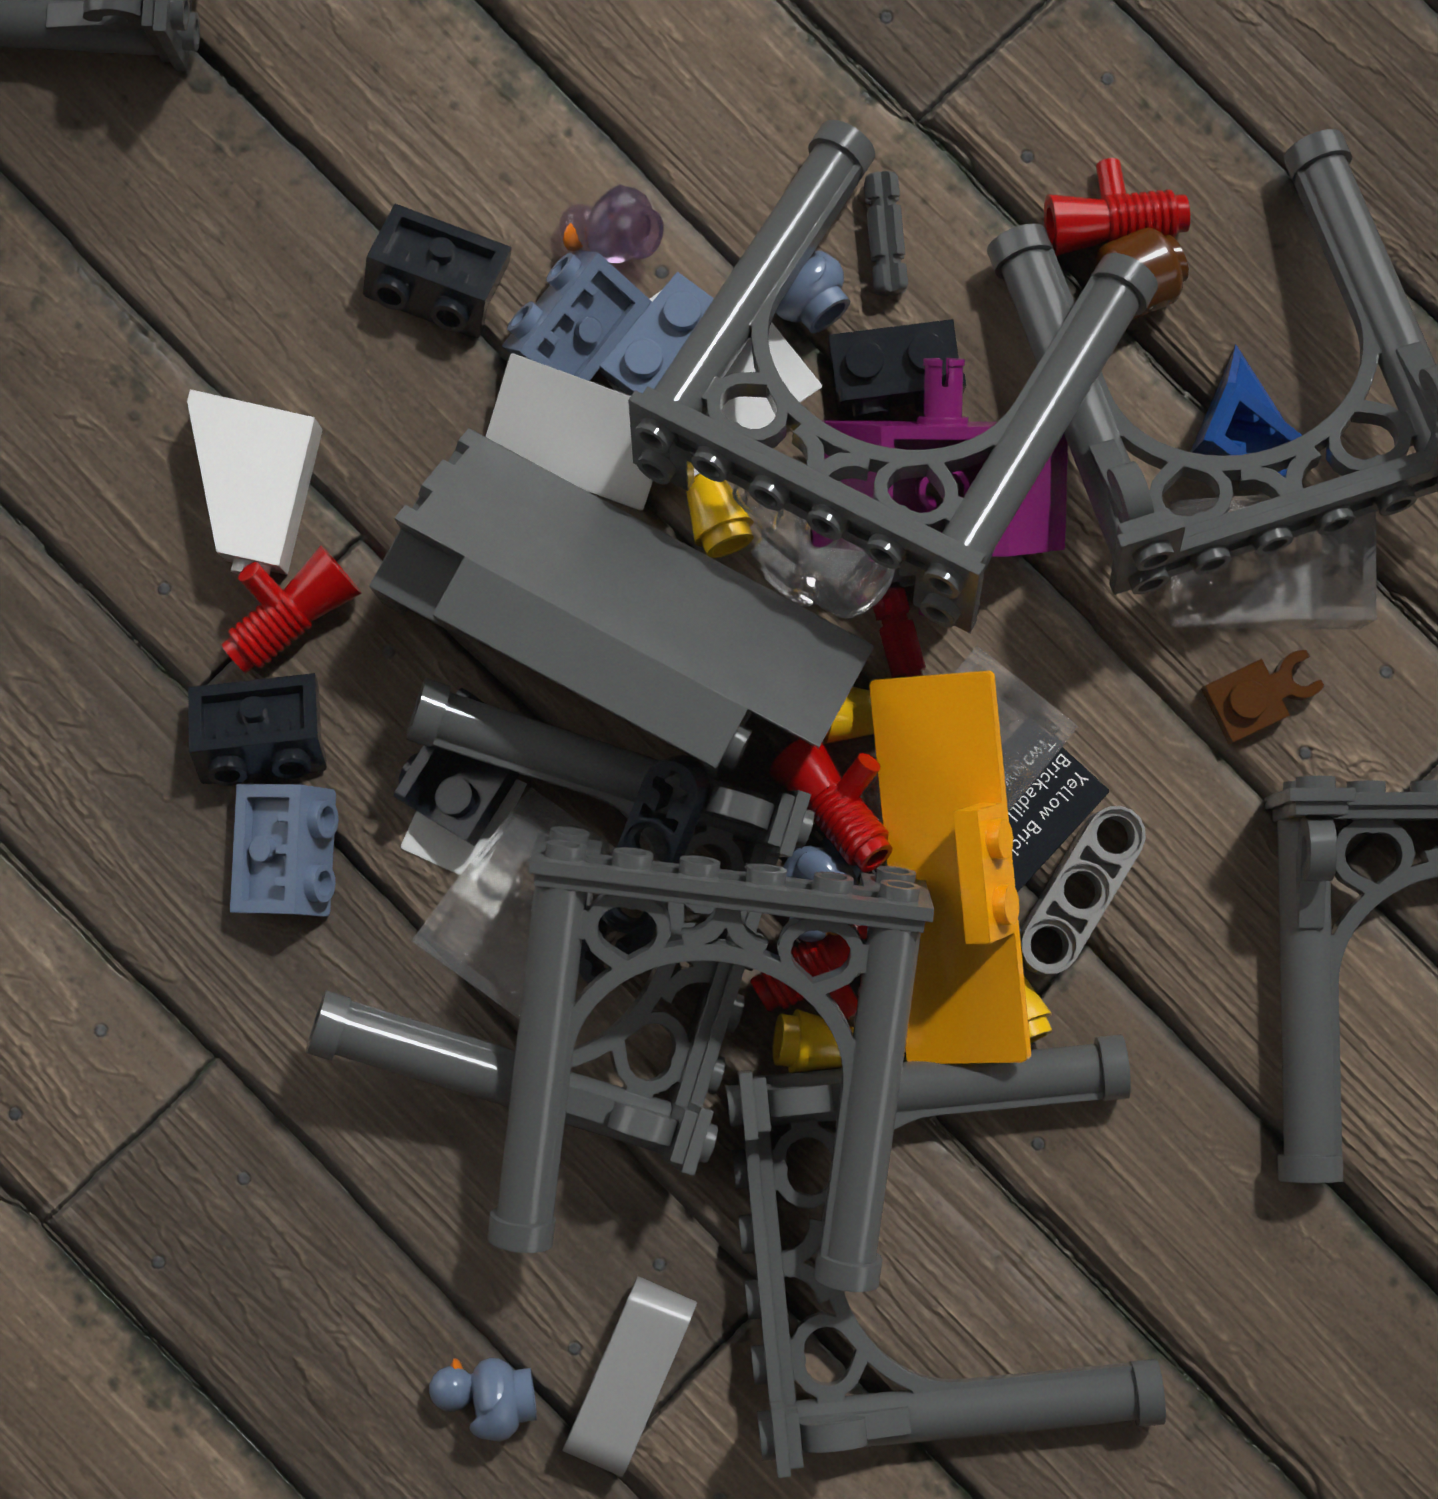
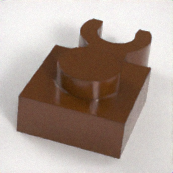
M1297 650L1285 656L1278 663L1275 673L1271 675L1263 660L1260 659L1201 688L1228 745L1290 716L1282 700L1283 698L1305 700L1316 695L1324 688L1322 680L1315 681L1308 686H1301L1292 678L1294 665L1310 657L1307 650Z

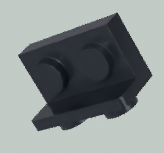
M395 203L366 257L363 295L377 301L388 309L401 310L433 322L444 330L479 338L484 329L487 307L509 265L512 247Z
M949 319L830 334L828 336V346L837 413L852 412L853 419L870 420L890 415V407L915 404L917 412H924L925 366L923 365V359L940 358L943 360L942 385H944L946 381V358H959L954 320ZM963 373V393H964L965 388H966L965 373Z
M315 673L188 687L189 753L202 784L233 786L245 780L276 776L295 779L311 772H320L327 769V758L321 741L319 685Z
M460 688L456 692L457 695L484 703L464 688ZM423 745L420 752L412 755L401 769L398 780L399 785L394 792V797L475 847L519 774L434 746L428 747Z

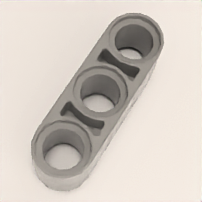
M1110 806L1091 815L1082 825L1020 928L1022 930L1020 933L1023 966L1028 971L1039 975L1056 974L1068 969L1077 959L1143 848L1146 840L1145 827L1141 818L1133 810L1123 806ZM1104 819H1113L1120 822L1127 832L1128 841L1125 849L1120 854L1106 852L1097 840V830ZM1073 873L1086 875L1095 887L1094 900L1085 909L1073 907L1064 895L1065 882ZM1042 927L1053 929L1062 940L1061 955L1051 964L1038 961L1031 951L1033 934Z
M637 1276L562 1450L563 1452L623 1477L697 1304L696 1301Z

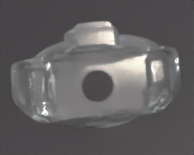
M734 485L732 491L733 498L754 521L756 528L761 534V538L751 550L752 556L763 565L760 569L764 572V578L783 596L802 607H810L815 602L823 609L840 618H853L872 608L886 594L893 581L895 569H889L877 564L866 554L864 549L842 538L834 540L828 546L822 548L814 547L810 540L811 527L806 520L784 509L779 511L768 509L756 502L748 491Z

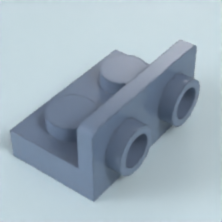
M578 250L575 254L567 253L552 267L546 278L550 285L537 302H528L513 316L507 327L511 334L502 347L510 354L514 353L590 381L600 368V364L652 301L598 252Z
M677 271L600 364V374L629 396L635 390L643 394L647 386L654 389L714 298Z
M236 784L230 912L329 916L331 898L335 891V875L332 870L334 834L339 821L336 808V792L334 789L307 785Z

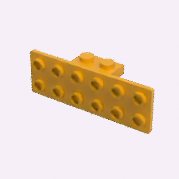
M986 670L873 680L869 687L876 757L880 764L878 777L883 826L889 832L888 842L893 847V851L887 859V866L913 870L916 872V879L926 880L934 906L933 922L925 921L924 933H921L905 1046L907 1061H926L939 1064L1025 1062L1031 1057V1044L1018 920L1019 897L1015 888L1012 858L1013 833L1008 817L995 675L992 671Z

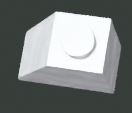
M190 389L187 403L216 552L226 561L232 562L231 572L238 575L244 567L252 562H258L269 575L270 571L288 575L321 439V426L315 417Z

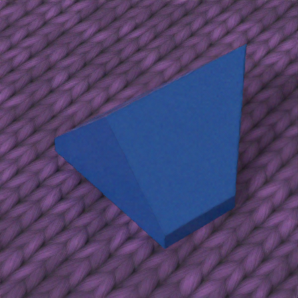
M1236 344L1190 451L1192 453L1217 456L1256 453L1275 448L1302 436L1285 422ZM1287 469L1281 470L1278 473L1285 477Z

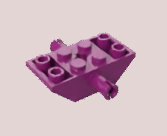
M940 358L923 359V365L925 366L924 416H918L917 421H823L841 433L878 446L905 450H927L956 445L984 433L997 423L969 422V417L962 416L963 366H965V359L946 358V381L944 385H942L943 360ZM1064 434L995 547L992 556L1009 557L1065 550L1068 443ZM824 453V459L830 457ZM985 461L967 469L951 473L956 483H958L959 497L963 498ZM869 471L867 481L851 478L842 479L839 482L873 498V487L877 473ZM927 477L902 479L895 482L888 489L892 500L918 513L931 512L942 504L936 503L933 494L926 491L927 484L931 483ZM812 529V548L866 554L864 549L842 538L838 540L828 539ZM919 608L918 614L923 615Z

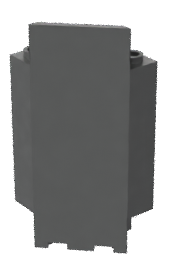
M470 428L458 440L449 461L447 462L443 459L421 485L418 493L419 497L413 508L405 505L395 516L394 519L400 527V531L369 585L381 603L404 616L407 610L410 609L460 637H463L464 633L704 762L705 771L708 776L714 779L718 778L722 770L733 775L752 737L750 735L753 730L746 727L752 714L819 749L874 648V645Z

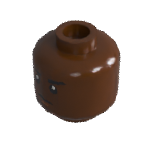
M1145 227L1106 243L1099 248L1095 258V268L1104 255L1120 253L1140 261L1156 277L1158 289L1146 310L1142 314L1134 316L1133 319L1142 317L1178 300L1183 289V282L1189 276V268L1184 251L1173 236L1169 234L1164 236L1154 228Z

